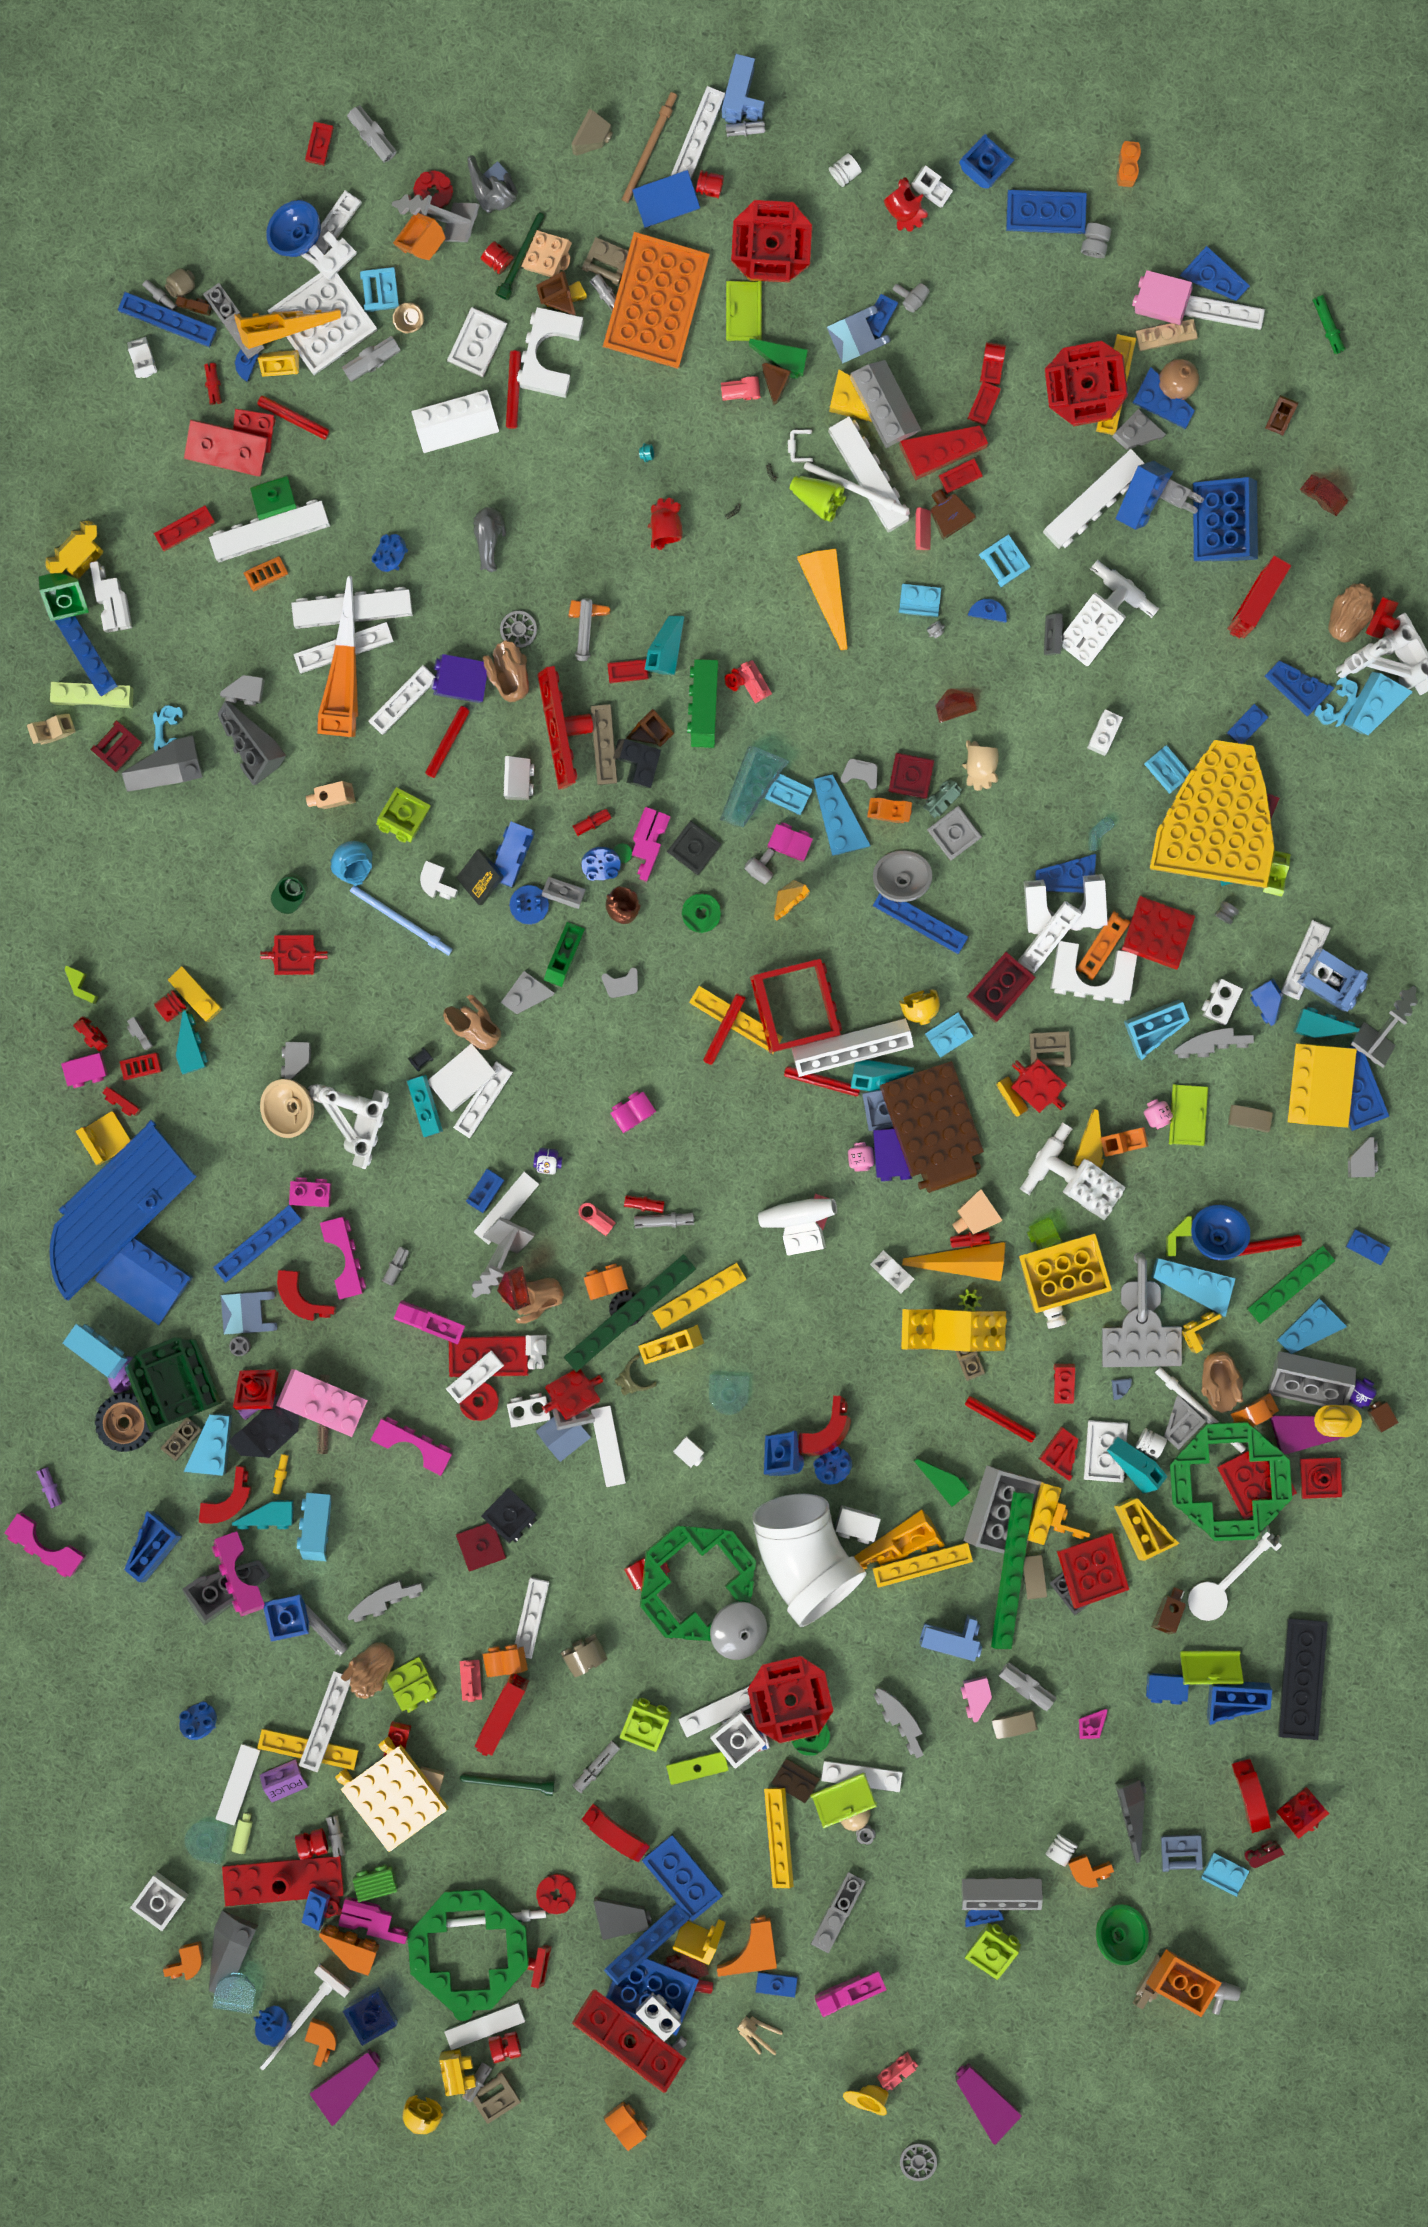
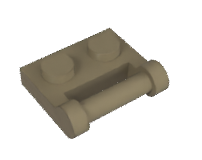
M595 237L582 270L600 274L602 277L612 280V283L619 285L629 251ZM593 259L618 269L616 274L592 264Z
M1069 1031L1029 1034L1030 1065L1037 1059V1053L1064 1052V1058L1040 1060L1047 1066L1064 1065V1067H1071Z
M501 2071L497 2074L496 2078L486 2083L484 2087H480L473 2102L486 2123L489 2124L520 2104L521 2100L504 2072ZM503 2085L504 2089L484 2102L480 2100L479 2097L496 2086Z

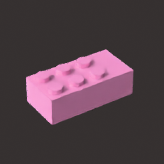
M291 1369L276 1406L352 1437L368 1400Z

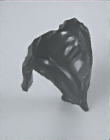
M470 155L467 157L473 190L482 209L487 213H491L495 209L501 211L511 206L517 199L518 191L510 174L505 173L503 176L505 185L494 176H491L488 180L481 173L475 156Z
M485 507L473 518L474 534L477 538L480 554V570L486 569L489 572H494L497 570L494 563V549L498 535L502 532V536H506L505 523L499 511L492 507Z

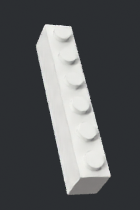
M847 417L830 427L828 432L859 485L885 498L890 497L901 505L898 500L900 498L898 491L895 487L891 488L888 483L890 481L888 474L885 470L881 471L879 468L880 461L875 453L871 454L869 451L870 444L865 436L861 437L859 434L860 427L857 422ZM868 499L888 533L909 521L908 515H910V512L905 516L894 510H887L883 505Z
M1130 449L1050 523L1043 533L1058 549L1062 546L1064 548L1068 547L1074 541L1072 537L1076 533L1080 535L1088 528L1086 524L1091 519L1096 521L1103 514L1101 510L1105 506L1111 507L1117 501L1115 497L1119 493L1123 495L1127 492L1138 465L1145 463Z
M312 500L307 502L306 506L300 508L296 506L297 509L263 520L256 518L250 521L251 524L245 526L238 524L231 527L232 530L226 532L224 530L214 532L213 536L209 537L216 560L219 563L330 527L322 501Z
M405 587L394 588V591L386 592L385 589L375 590L373 594L356 592L355 596H353L354 622L413 616L411 592L406 590ZM337 594L335 598L327 599V596H318L316 600L308 601V598L296 599V602L291 603L294 627L300 629L340 624L345 594Z
M905 1018L791 1049L800 1077L914 1046Z

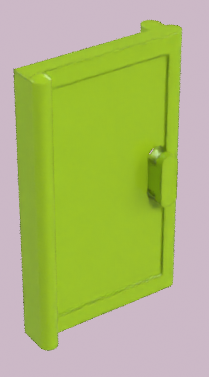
M726 281V341H749L750 339L762 341V281Z
M1173 1084L1171 1102L1173 1118L1170 1120V1145L1205 1146L1208 1087Z
M1181 1651L1183 1685H1242L1244 1681L1240 1661L1241 1652Z
M865 1773L810 1795L815 1803L823 1828L877 1807V1802L873 1797Z

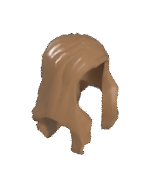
M1353 583L1349 588L1345 589L1344 594L1338 595L1335 598L1328 625L1329 632L1333 638L1344 643L1350 642L1372 620L1374 615L1372 608L1374 603H1376V599L1373 598L1370 587L1362 583Z
M503 641L501 644L498 643L494 649V664L490 656L483 657L484 667L490 682L497 687L500 695L508 702H516L523 699L529 692L526 670L527 657L521 653L520 648L510 641Z
M468 995L467 998L479 1010L478 1012L471 1010L467 1006L461 1007L460 1010L453 1006L447 1007L444 1010V1021L447 1025L451 1026L453 1032L460 1037H464L479 1049L489 1050L501 1038V1030L491 1021L488 1011L474 995Z
M554 1278L522 1283L506 1289L501 1294L502 1302L512 1303L518 1301V1303L526 1305V1307L517 1311L519 1315H526L516 1319L517 1323L523 1324L539 1318L546 1309L562 1304L564 1296L560 1283Z
M1222 1351L1212 1353L1207 1356L1203 1364L1202 1394L1208 1398L1209 1405L1215 1411L1221 1413L1232 1411L1237 1402H1243V1379L1228 1353Z
M376 1642L352 1659L349 1666L344 1670L343 1675H341V1679L343 1681L350 1679L351 1692H354L356 1697L367 1699L370 1696H374L375 1692L383 1690L385 1680L394 1664L395 1655L393 1650L382 1642Z

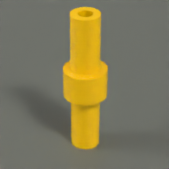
M281 1454L278 1469L275 1470L274 1477L276 1479L273 1493L281 1494L283 1480L286 1479L287 1475L286 1466L289 1455Z

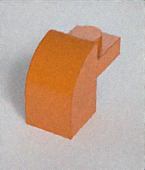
M870 798L867 817L895 823L909 822L912 813V802Z
M1144 1127L1101 1137L1105 1157L1149 1146Z
M1269 1393L1255 1402L1231 1413L1234 1422L1248 1421L1254 1427L1273 1417L1272 1415L1278 1412L1279 1409Z
M1086 1854L1072 1858L1068 1862L1075 1880L1088 1888L1098 1887L1097 1878H1100V1880L1106 1879L1111 1876L1110 1873L1114 1872L1110 1861L1091 1868Z
M201 1941L182 1945L179 1948L182 1962L166 1965L163 1969L164 1976H171V1979L181 1977L182 1973H184L186 1980L193 1978L200 1970L204 1961Z
M312 2018L305 2038L306 2042L319 2045L313 2065L321 2067L323 2061H328L331 2052L327 2048L335 2051L337 2046V2034L330 2024Z

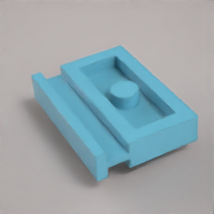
M902 584L899 613L938 617L941 588Z
M1167 745L1144 763L1169 794L1181 785L1190 773Z
M777 772L765 799L801 815L813 789Z
M956 1013L925 1033L940 1058L973 1037L959 1013Z
M1213 1852L1201 1879L1237 1897L1249 1870Z

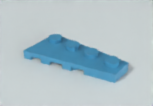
M833 774L813 779L832 856L870 847Z

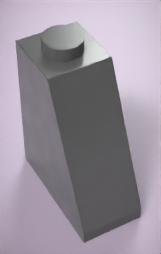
M600 1897L594 1898L593 1902L602 1940L648 1930L649 1923H652L650 1911H646L645 1906Z

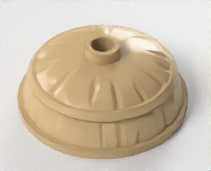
M280 1079L269 1084L264 1090L260 1101V1111L262 1119L270 1131L283 1138H293L302 1134L310 1125L314 1115V1103L304 1086L290 1079Z

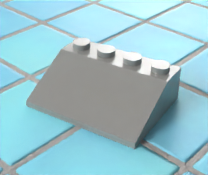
M986 1465L963 1541L976 1547L1004 1554L1013 1491L1033 1493V1511L1041 1481Z

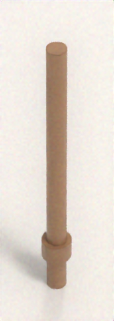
M670 92L665 105L659 111L658 121L621 199L626 203H629L633 194L632 189L636 188L667 118H670L672 114V107L677 98L675 93Z

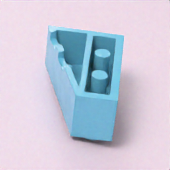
M1372 672L1344 724L1361 734L1369 735L1412 691L1381 673Z
M1176 1000L1128 1019L1124 1023L1137 1057L1143 1060L1147 1054L1160 1046L1165 1039L1172 1036L1190 1019L1184 1003Z
M75 1324L62 1343L108 1378L115 1379L128 1360L123 1355L124 1352L121 1349L111 1346L106 1338L98 1335L94 1329L86 1324L83 1326Z
M209 1414L184 1472L221 1476L226 1474L232 1415Z
M306 1493V1499H302L301 1510L304 1511V1518H300L299 1530H302V1536L298 1537L297 1549H300L303 1560L326 1561L327 1559L325 1552L326 1543H328V1526L330 1524L332 1500L330 1495Z

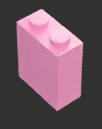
M1146 270L1145 276H1141L1138 288H1141L1139 295L1136 294L1132 306H1135V313L1181 325L1192 292V282Z

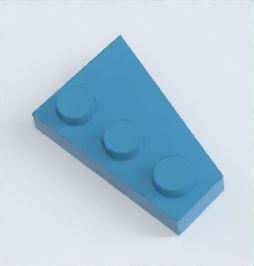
M1318 1298L1277 1341L1290 1354H1293L1347 1326Z

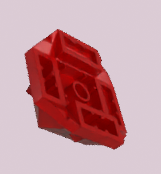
M754 200L733 220L731 262L751 281L789 283L810 266L812 224L794 202ZM773 240L777 243V246L769 248L766 243Z
M1103 341L1065 347L1045 368L1049 408L1072 426L1112 420L1128 396L1124 356ZM1087 381H1093L1090 388H1084Z
M802 1656L763 1664L747 1689L756 1729L780 1744L819 1735L834 1712L825 1672ZM788 1696H794L796 1703L793 1706H788L785 1703V1699Z

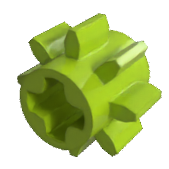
M965 1289L966 1294L964 1296L959 1294L962 1302H959L958 1305H964L965 1311L968 1308H971V1311H975L974 1307H981L978 1300L982 1296L977 1297L975 1289L972 1293ZM969 1295L971 1298H975L972 1306L965 1304Z

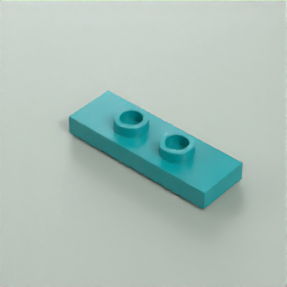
M424 1075L408 1080L407 1084L423 1137L443 1132L427 1076Z

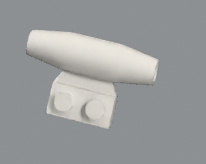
M806 1199L784 1203L759 1212L758 1220L762 1228L785 1227L783 1240L787 1255L826 1248L822 1228L819 1227L816 1221L835 1215L837 1213V1204L834 1199Z

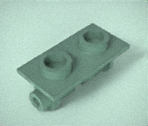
M949 779L943 782L939 787L940 790L926 800L923 808L929 811L933 818L939 817L948 808L944 803L945 800L952 804L961 795L962 789L955 781Z

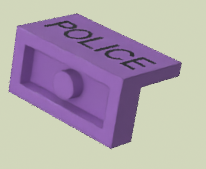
M296 1759L260 1774L263 1790L271 1802H275L308 1787L301 1775Z

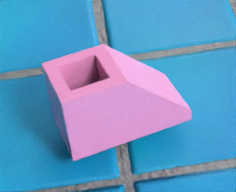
M986 1676L963 1681L964 1687H960L963 1699L967 1698L969 1706L965 1707L968 1718L972 1717L973 1722H978L992 1698Z

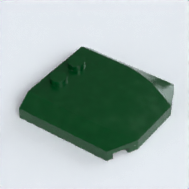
M174 1337L137 1352L125 1367L150 1433L222 1404L196 1339L188 1340Z

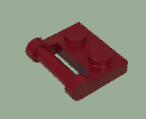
M116 720L110 731L96 746L93 745L90 750L117 773L143 743ZM119 731L122 732L123 735L108 750V752L104 754L102 750L108 745V743L116 736V734Z
M1268 1840L1262 1843L1261 1848L1255 1851L1251 1849L1246 1850L1244 1858L1251 1867L1258 1868L1285 1854L1276 1840L1273 1842Z

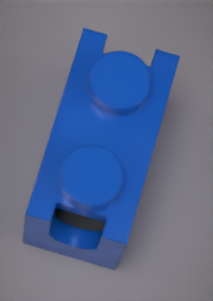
M1147 1673L1146 1697L1151 1699V1702L1162 1703L1163 1700H1170L1171 1704L1179 1705L1182 1704V1701L1188 1702L1189 1684L1183 1685V1675Z

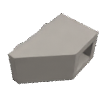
M243 675L222 690L220 696L230 703H236L237 700L244 701L245 705L256 706V703H262L265 680L259 677Z
M286 1042V1046H282V1058H285V1066L281 1068L282 1078L293 1080L311 1063V1043Z
M1374 1137L1366 1138L1348 1157V1177H1375V1173L1378 1172V1162L1374 1159V1153H1377V1141H1374Z

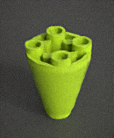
M796 475L791 481L789 488L795 496L824 521L832 522L837 508L843 506L846 500V496L843 495L845 488L843 485L835 482Z

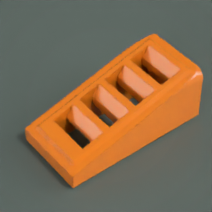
M280 556L243 572L253 592L288 575ZM277 563L281 573L277 574L273 564ZM267 567H270L274 576H269L266 570ZM259 571H263L266 577L265 580L262 579ZM252 575H256L258 583H255Z
M571 601L569 618L580 617L581 601ZM592 604L591 616L609 615L611 610L607 606Z

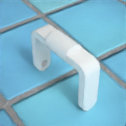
M792 430L790 432V440H788V453H790L791 461L813 462V458H795L796 440H794V434H812V430Z

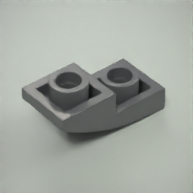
M1063 1573L1050 1582V1585L1074 1616L1090 1605L1088 1604L1080 1608L1073 1607Z

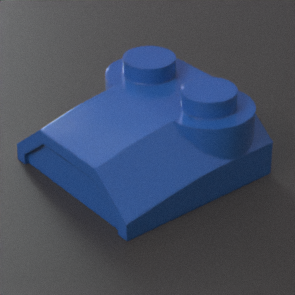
M984 134L961 158L959 164L962 171L980 187L990 188L1014 162V159L1008 156Z
M797 1431L771 1436L765 1435L764 1474L784 1476L799 1473L803 1469L804 1459L799 1454Z
M301 1594L264 1602V1613L271 1642L309 1634V1618Z

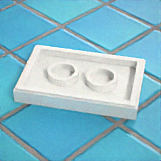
M471 307L447 362L480 377H484L508 324Z
M470 1044L432 1076L428 1083L449 1110L453 1112L497 1073L476 1047Z
M1088 1420L1084 1480L1124 1483V1470L1107 1452V1449L1116 1437L1127 1442L1128 1423Z

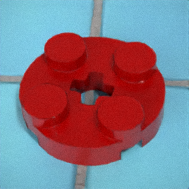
M439 171L423 172L414 184V196L420 195L424 200L430 195L428 189L436 186V190L439 192L432 196L430 204L441 209L451 202L453 197V187L450 179Z
M81 1016L73 1024L74 1028L85 1036L84 1041L89 1047L92 1048L94 1046L99 1052L103 1051L109 1046L107 1038L97 1026L95 1028L89 1025L92 1022L90 1019Z
M484 1382L459 1403L460 1409L470 1420H487L496 1412L499 1398L496 1390L490 1384ZM475 1396L478 1398L482 1396L484 1398L483 1406L474 1405L476 1402L474 1400Z
M557 1873L541 1880L536 1891L538 1905L550 1914L566 1913L572 1907L576 1898V1890L571 1880L567 1876ZM555 1889H559V1893L562 1894L557 1899H553V1895L550 1894Z

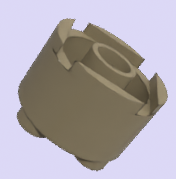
M595 1633L586 1637L585 1641L579 1639L572 1643V1649L569 1647L560 1652L574 1677L589 1672V1669L596 1668L608 1659Z

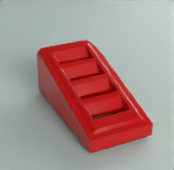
M157 1052L119 1061L124 1081L163 1072ZM151 1058L154 1066V1069L152 1070L150 1069V1064L148 1060ZM142 1060L145 1061L146 1070H147V1071H144V1072H143V1067H142V1063H141ZM134 1062L138 1064L139 1073L135 1071ZM130 1063L132 1075H128L126 1064Z

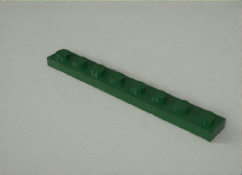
M684 1254L567 1353L564 1359L577 1372L694 1272L696 1267Z

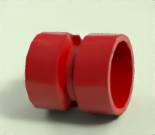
M323 1828L312 1830L310 1834L305 1832L295 1835L296 1848L301 1860L312 1858L313 1854L319 1856L329 1853Z
M516 2031L505 2033L504 2037L498 2035L488 2039L494 2063L503 2062L507 2057L514 2059L522 2056Z

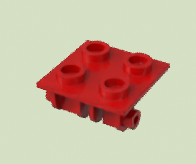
M235 408L233 429L268 437L266 453L271 452L273 426H275L276 421L274 415Z

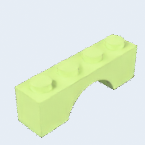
M51 682L50 702L55 705L90 704L132 708L133 688L131 686L117 685L118 687L100 696L93 684Z

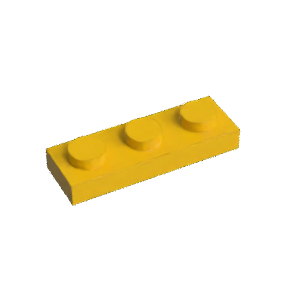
M1041 1482L1031 1514L1028 1541L1042 1545L1045 1544L1062 1488Z

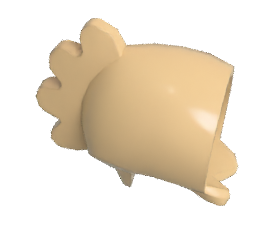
M967 740L968 760L966 764H962L968 773L966 783L968 786H974L976 791L982 790V787L989 789L992 786V782H998V776L995 774L999 760L998 748L981 747L978 742L973 741L971 743Z

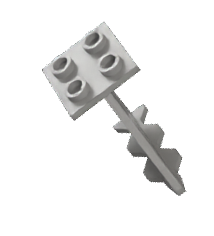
M405 194L400 200L392 202V206L398 208L399 213L402 215L409 211L413 215L420 213L447 223L444 230V241L468 242L480 206L477 203H453L451 212L431 205L432 196L430 195L424 200L422 196L416 195L411 200V196Z
M1412 986L1409 990H1402L1399 993L1402 1000L1395 1001L1394 1006L1396 1009L1389 1012L1391 1016L1379 1032L1363 1022L1351 1043L1359 1052L1365 1054L1382 1068L1386 1065L1396 1046L1385 1036L1398 1020L1404 1025L1408 1022L1405 1016L1412 1014L1413 1011L1410 1006H1415L1418 1003L1415 996L1417 989L1415 986Z
M499 1217L483 1235V1238L498 1244L485 1271L481 1273L480 1280L472 1283L474 1290L471 1297L476 1298L481 1294H490L492 1290L490 1285H498L500 1282L498 1277L507 1276V1272L501 1270L508 1251L510 1250L518 1254L534 1237L535 1233L512 1223L508 1219Z

